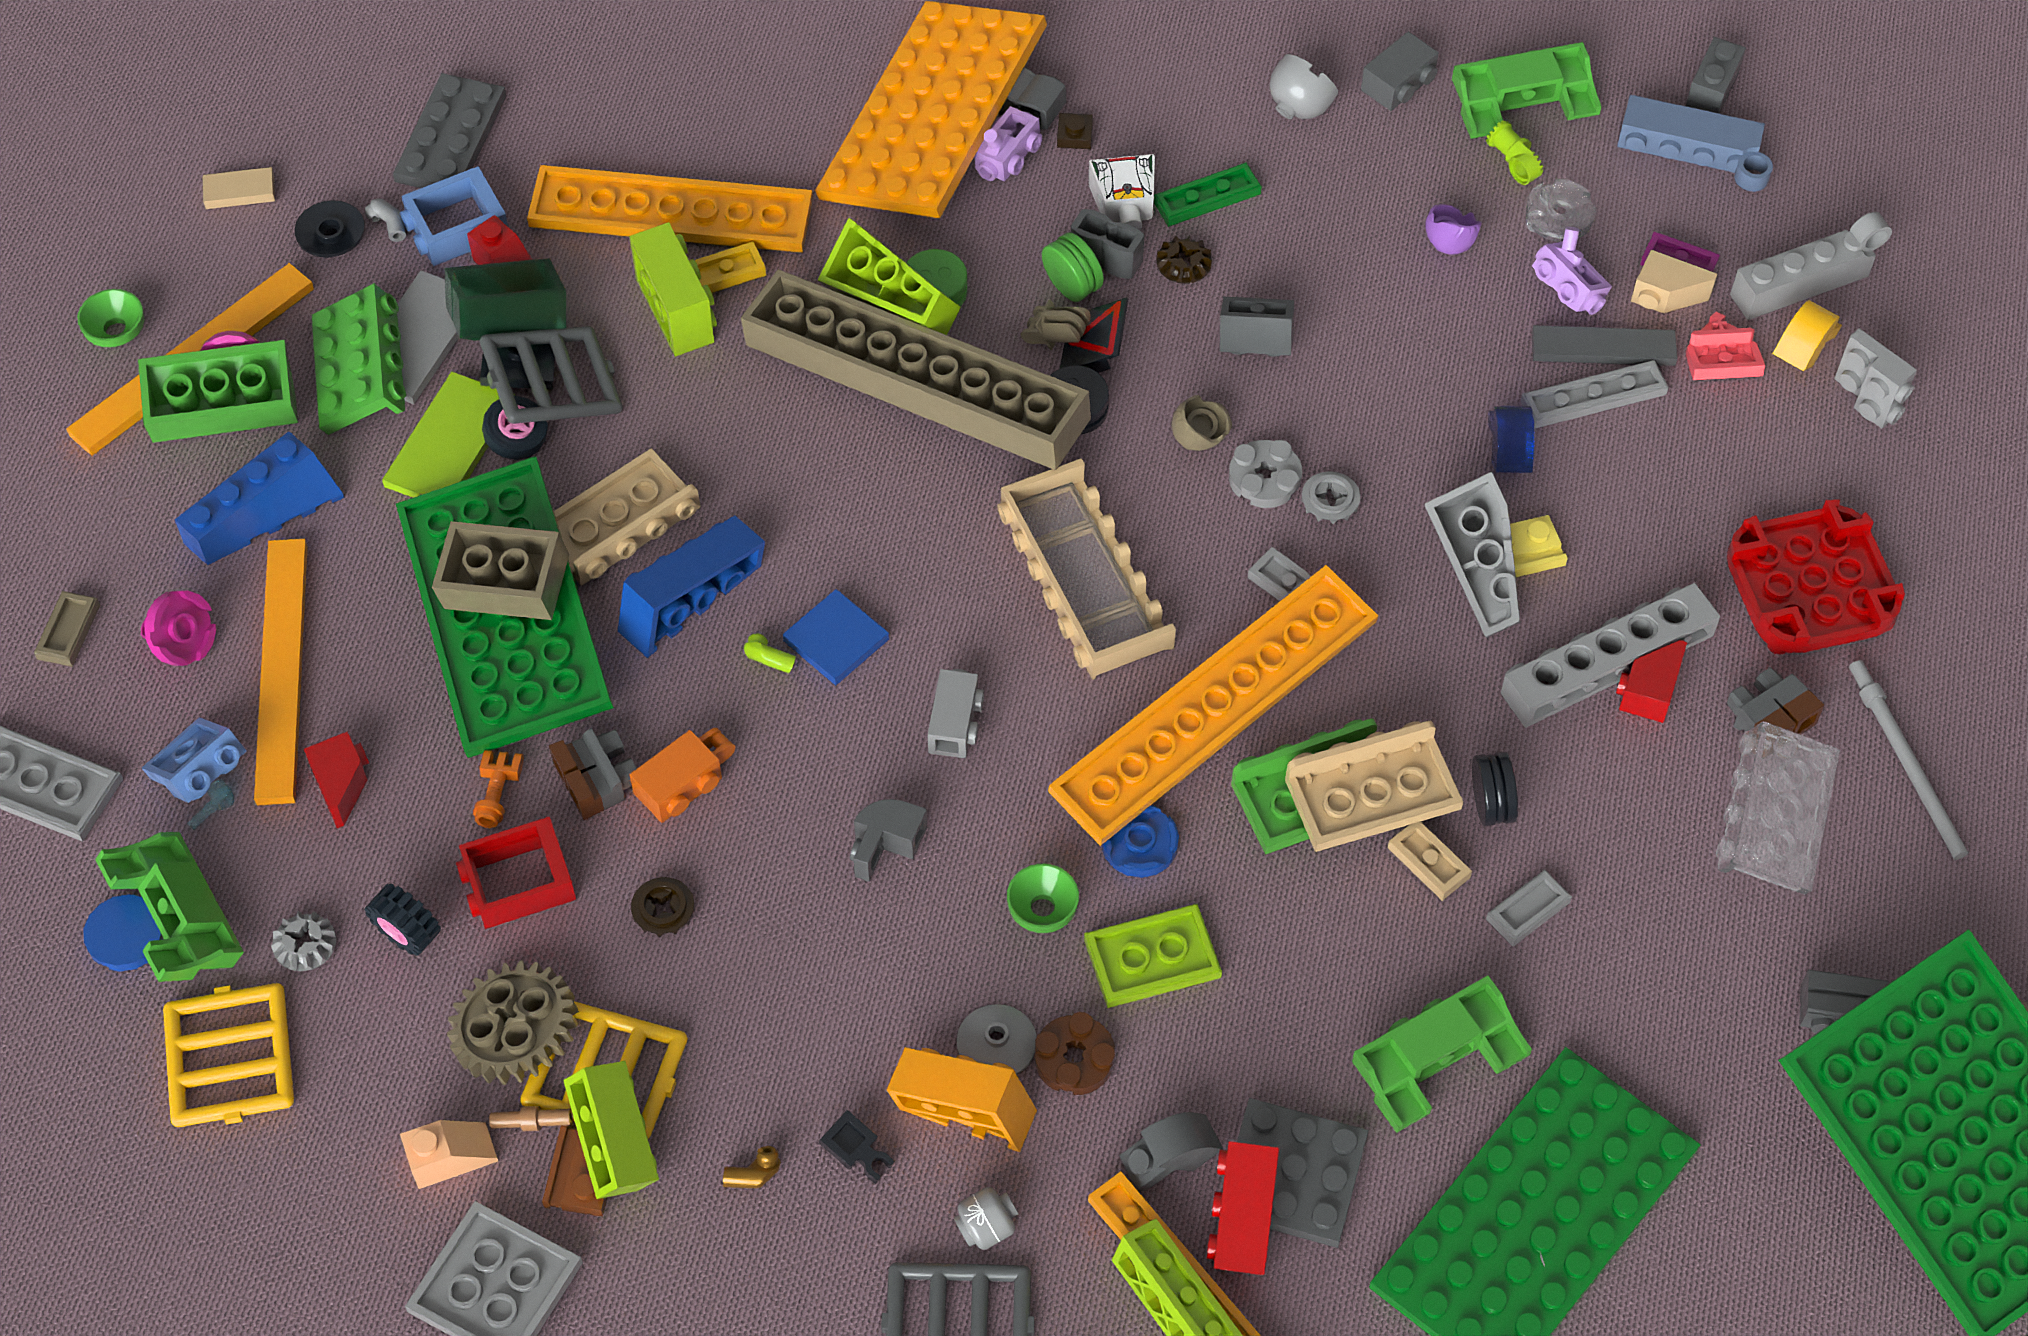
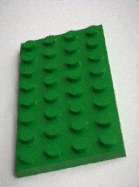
M536 456L396 503L460 739L468 758L482 754L484 750H494L614 708L569 559L552 620L444 609L432 589L451 521L559 532L561 536Z
M1565 1047L1373 1278L1369 1289L1430 1336H1552L1698 1152L1701 1144ZM1540 1252H1541V1255H1542V1258H1543V1261H1544L1545 1266L1543 1265V1263H1542V1261H1541Z

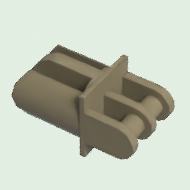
M1048 300L1046 306H1036L1034 308V317L1029 318L1027 321L1028 329L1022 331L1021 338L1030 344H1047L1050 350L1053 349L1055 343H1079L1086 330V326L1089 325L1091 319L1090 311L1083 307H1055L1052 300Z

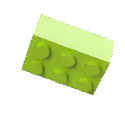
M669 222L629 236L636 281L674 356L676 357L714 343L713 328L717 327V322L710 307L714 305V299L709 286H702L699 281L701 275L694 259L688 260L686 256L688 250L681 234L675 235Z

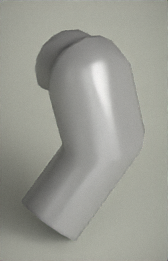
M377 198L371 200V204H368L365 208L367 218H372L373 222H378L380 219L384 220L391 241L399 242L405 239L406 232L400 216L401 211L384 199Z

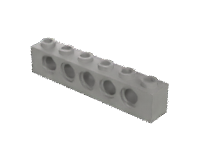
M1695 583L1682 589L1680 587L1673 588L1662 599L1651 604L1649 602L1642 603L1631 614L1620 619L1618 617L1611 618L1598 630L1589 634L1586 632L1580 633L1569 644L1558 649H1547L1536 660L1525 665L1524 663L1514 665L1505 674L1500 694L1526 728L1618 683L1622 672L1630 674L1633 661L1639 657L1679 640L1687 642L1686 649L1714 636L1720 615ZM1603 650L1611 651L1614 654L1606 653ZM1573 665H1574V666H1579V667H1581L1582 669H1576V668H1574V667H1572V666H1573ZM1540 681L1549 682L1551 685L1543 684Z

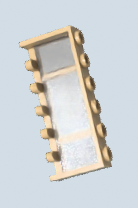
M1081 458L1059 466L1056 470L1051 469L1002 487L1001 503L997 505L1002 522L1005 525L1010 524L1013 530L1012 537L1018 552H1025L1028 558L1027 565L1031 577L1034 581L1039 580L1044 588L1042 593L1047 607L1050 610L1055 609L1059 616L1058 625L1063 637L1071 639L1074 645V656L1081 669L1086 667L1091 679L1094 680L1097 675L1162 650L1174 649L1176 629L1173 623L1167 626L1163 625L1162 607L1159 600H1149L1146 594V578L1143 571H1133L1130 565L1131 552L1127 542L1120 544L1115 538V522L1110 513L1102 514L1099 509L1100 496L1096 486L1087 487L1084 482L1085 464Z

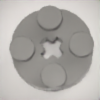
M1257 440L1236 447L1229 467V483L1233 492L1239 498L1242 495L1250 500L1251 505L1256 507H1277L1288 502L1291 499V495L1296 490L1298 491L1301 485L1302 465L1287 441ZM1261 469L1271 470V478H1264L1263 474H1256V472Z

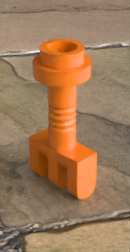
M484 750L479 767L480 775L484 778H490L485 799L477 801L473 809L475 822L485 828H494L503 820L505 809L499 803L505 780L519 781L524 763L523 754L515 753L512 764L508 765V752L500 751L497 762L493 763L494 752L492 750Z

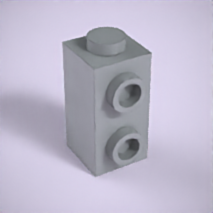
M940 669L928 730L929 754L966 758L969 744H976L978 722H973L975 712H982L984 702V690L978 689V674L969 673L963 669Z

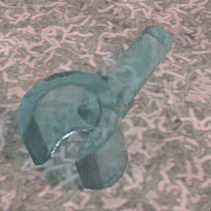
M217 780L210 784V789L207 793L211 800L187 823L193 830L217 809L225 810L234 804V795L224 780Z

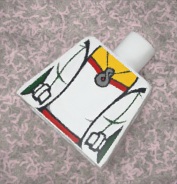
M1154 154L1089 160L1088 183L1100 213L1109 217L1113 222L1126 223L1139 230L1142 228L1143 220L1152 218Z

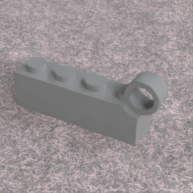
M1879 212L1868 213L1858 219L1850 231L1844 230L1739 268L1730 296L1748 321L1868 277L1876 257L1873 250L1882 246L1890 238L1892 229Z

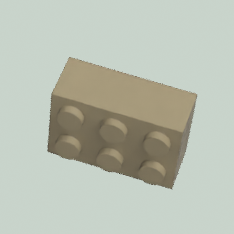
M451 521L432 589L444 609L552 620L569 552L559 532Z

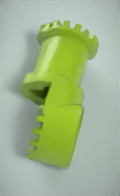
M1504 120L1501 123L1498 122L1497 127H1493L1495 131L1491 130L1490 134L1487 135L1486 143L1491 147H1496L1505 155V161L1509 163V170L1513 178L1521 185H1527L1542 175L1543 165H1539L1541 160L1537 161L1539 156H1534L1535 152L1530 150L1531 142L1512 130L1511 123Z

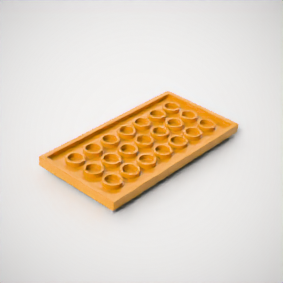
M925 1L815 189L818 199L940 218L982 144L984 133L993 124L1047 26L1045 16Z

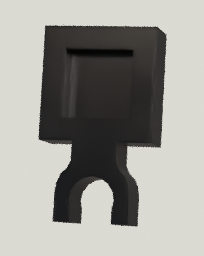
M849 1110L845 1111L819 1141V1144L848 1170L859 1162L864 1167L865 1175L875 1184L878 1183L881 1176L874 1172L872 1164L876 1161H881L890 1169L895 1162L885 1152L875 1151L871 1147L877 1141L878 1136Z

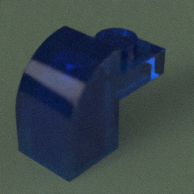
M1494 406V411H1489L1488 426L1493 434L1491 463L1496 473H1533L1534 418L1531 406Z

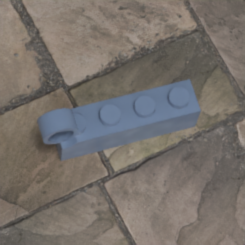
M1630 94L1617 147L1735 173V182L1739 187L1752 192L1760 191L1768 185L1773 169L1770 158L1759 152L1765 123ZM1754 169L1759 171L1761 174H1752L1747 170Z

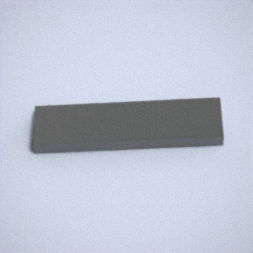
M1533 325L1532 328L1533 361L1636 365L1655 360L1656 364L1660 366H1675L1677 362L1675 330Z

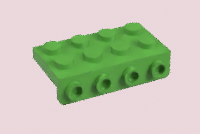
M375 283L312 314L319 429L328 435L385 407H388L396 414L405 411L404 398L406 397V391L403 386L402 376L404 364L400 352L401 333L398 328L397 317L399 307L396 299L390 293L383 291Z
M1371 718L1364 721L1360 719L1353 720L1341 729L1329 733H1316L1301 743L1281 745L1272 753L1260 757L1250 756L1244 758L1233 768L1231 786L1265 855L1310 839L1285 782L1287 764L1294 757L1302 753L1315 754L1328 750L1337 743H1353L1365 739L1377 731V724L1374 719Z

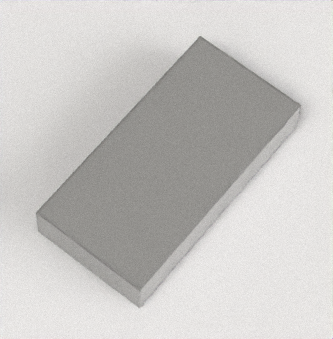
M1543 870L1488 912L1486 920L1514 947L1571 902L1572 896L1546 870Z

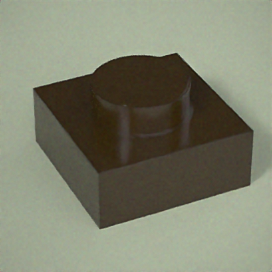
M1059 113L1057 148L1091 150L1093 115Z

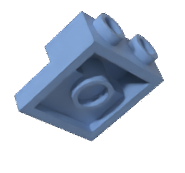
M199 717L142 767V770L151 780L165 785L174 797L189 803L191 800H197L205 795L210 789V783L219 775L233 770L238 765L239 758L247 750L229 728Z

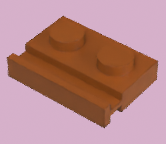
M561 1125L542 1200L543 1206L549 1209L550 1207L562 1208V1211L603 1217L607 1197L596 1199L578 1131Z

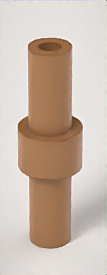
M540 1106L522 1107L521 1111L491 1112L489 1116L491 1129L521 1127L522 1131H540L542 1126L573 1124L571 1108L541 1110Z

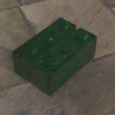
M550 258L445 268L446 308L452 321H454V326L460 339L480 340L485 334L566 329V289Z

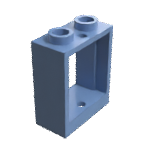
M479 166L401 196L405 210L400 212V216L407 231L413 230L416 235L413 236L418 252L421 256L427 254L433 266L471 252L467 233L491 216H497L508 226L506 214ZM473 197L483 216L432 235L422 216Z

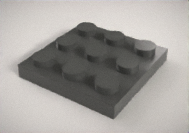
M1249 1098L1237 1142L1279 1148L1271 1230L1335 1248L1339 1247L1369 1130Z

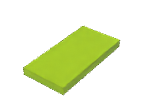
M451 371L383 477L384 487L414 498L469 479L489 447L484 440L482 425L484 414L493 402L499 400L496 388L491 389L490 386H481L480 381Z

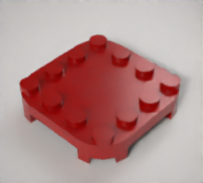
M1840 499L1825 500L1821 509L1759 522L1757 516L1754 515L1745 519L1742 526L1733 534L1726 556L1728 567L1755 630L1762 640L1767 643V647L1772 653L1781 655L1786 652H1810L1873 638L1894 627L1905 597L1903 583L1895 584L1872 535L1871 528L1874 522L1867 512L1861 515L1852 508L1839 505Z

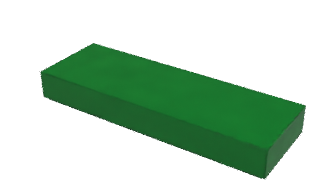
M1246 162L1154 194L1153 203L1169 227L1260 195L1262 186Z

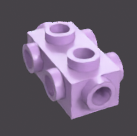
M1011 106L1002 117H998L994 121L992 128L984 133V140L974 156L975 168L979 175L987 181H993L997 178L1004 182L1010 174L1018 175L1023 168L1026 154L1028 152L1035 153L1041 145L1042 135L1040 134L1039 118L1029 112H1023Z
M1566 227L1563 242L1546 244L1541 247L1535 255L1536 260L1532 267L1541 281H1544L1558 292V297L1562 303L1576 312L1586 310L1590 315H1593L1604 306L1606 302L1605 297L1612 286L1583 257L1584 255L1576 250L1580 230L1575 227Z

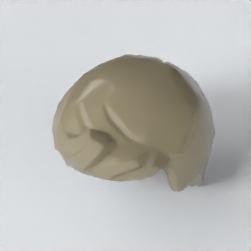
M1194 395L1180 403L1172 415L1171 427L1173 436L1184 448L1199 452L1213 448L1222 442L1232 428V421L1224 405L1218 402L1205 401L1201 399L1200 395Z

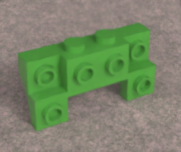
M1583 42L1542 50H1531L1526 53L1499 56L1493 59L1454 66L1452 81L1462 103L1460 114L1471 139L1487 136L1491 130L1495 131L1493 127H1497V123H1501L1503 120L1500 111L1559 101L1567 121L1600 115L1602 106L1593 82L1590 57Z
M159 832L133 845L114 849H102L95 860L110 889H138L164 938L162 940L149 941L143 949V953L158 982L193 980L200 969L234 967L244 951L180 832Z
M1487 975L1444 1001L1441 998L1431 1001L1422 1009L1421 1014L1410 1020L1408 1017L1398 1020L1388 1029V1033L1354 1051L1352 1062L1375 1093L1373 1101L1395 1132L1398 1133L1431 1113L1432 1106L1417 1085L1476 1050L1481 1052L1495 1073L1499 1074L1530 1056L1532 1048L1516 1026L1507 1008L1503 994Z

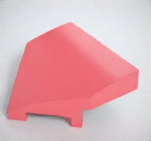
M1715 312L1711 315L1707 325L1701 330L1692 332L1690 344L1686 349V358L1692 379L1707 380L1763 376L1765 363L1758 344L1753 341L1755 330L1750 327L1737 328L1725 321L1726 316L1721 313Z

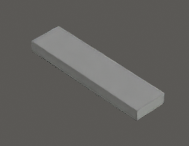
M1655 360L1523 393L1520 401L1533 429L1664 396L1667 394L1669 387Z

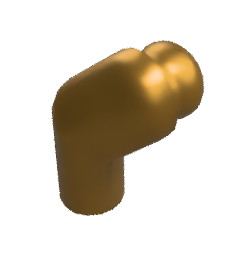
M763 1146L758 1149L757 1158L748 1167H724L723 1187L755 1189L762 1187L779 1171L781 1160L779 1159L778 1150L772 1146Z

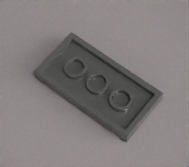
M441 73L393 172L394 181L400 184L423 188L472 169L507 96L505 87Z

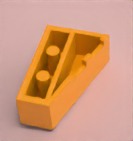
M905 1047L886 1089L899 1110L947 1127L950 1120L973 1127L972 1136L984 1140L986 1133L1008 1140V1149L1017 1152L1021 1151L1037 1112L1015 1070L1003 1063L983 1064L964 1055H958L956 1058L941 1055L930 1048L915 1050Z

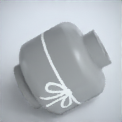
M985 1187L958 1204L959 1215L954 1217V1220L969 1247L976 1244L980 1249L986 1250L1010 1237L1015 1232V1224L1012 1218L1019 1213L1007 1192L999 1196L992 1187Z

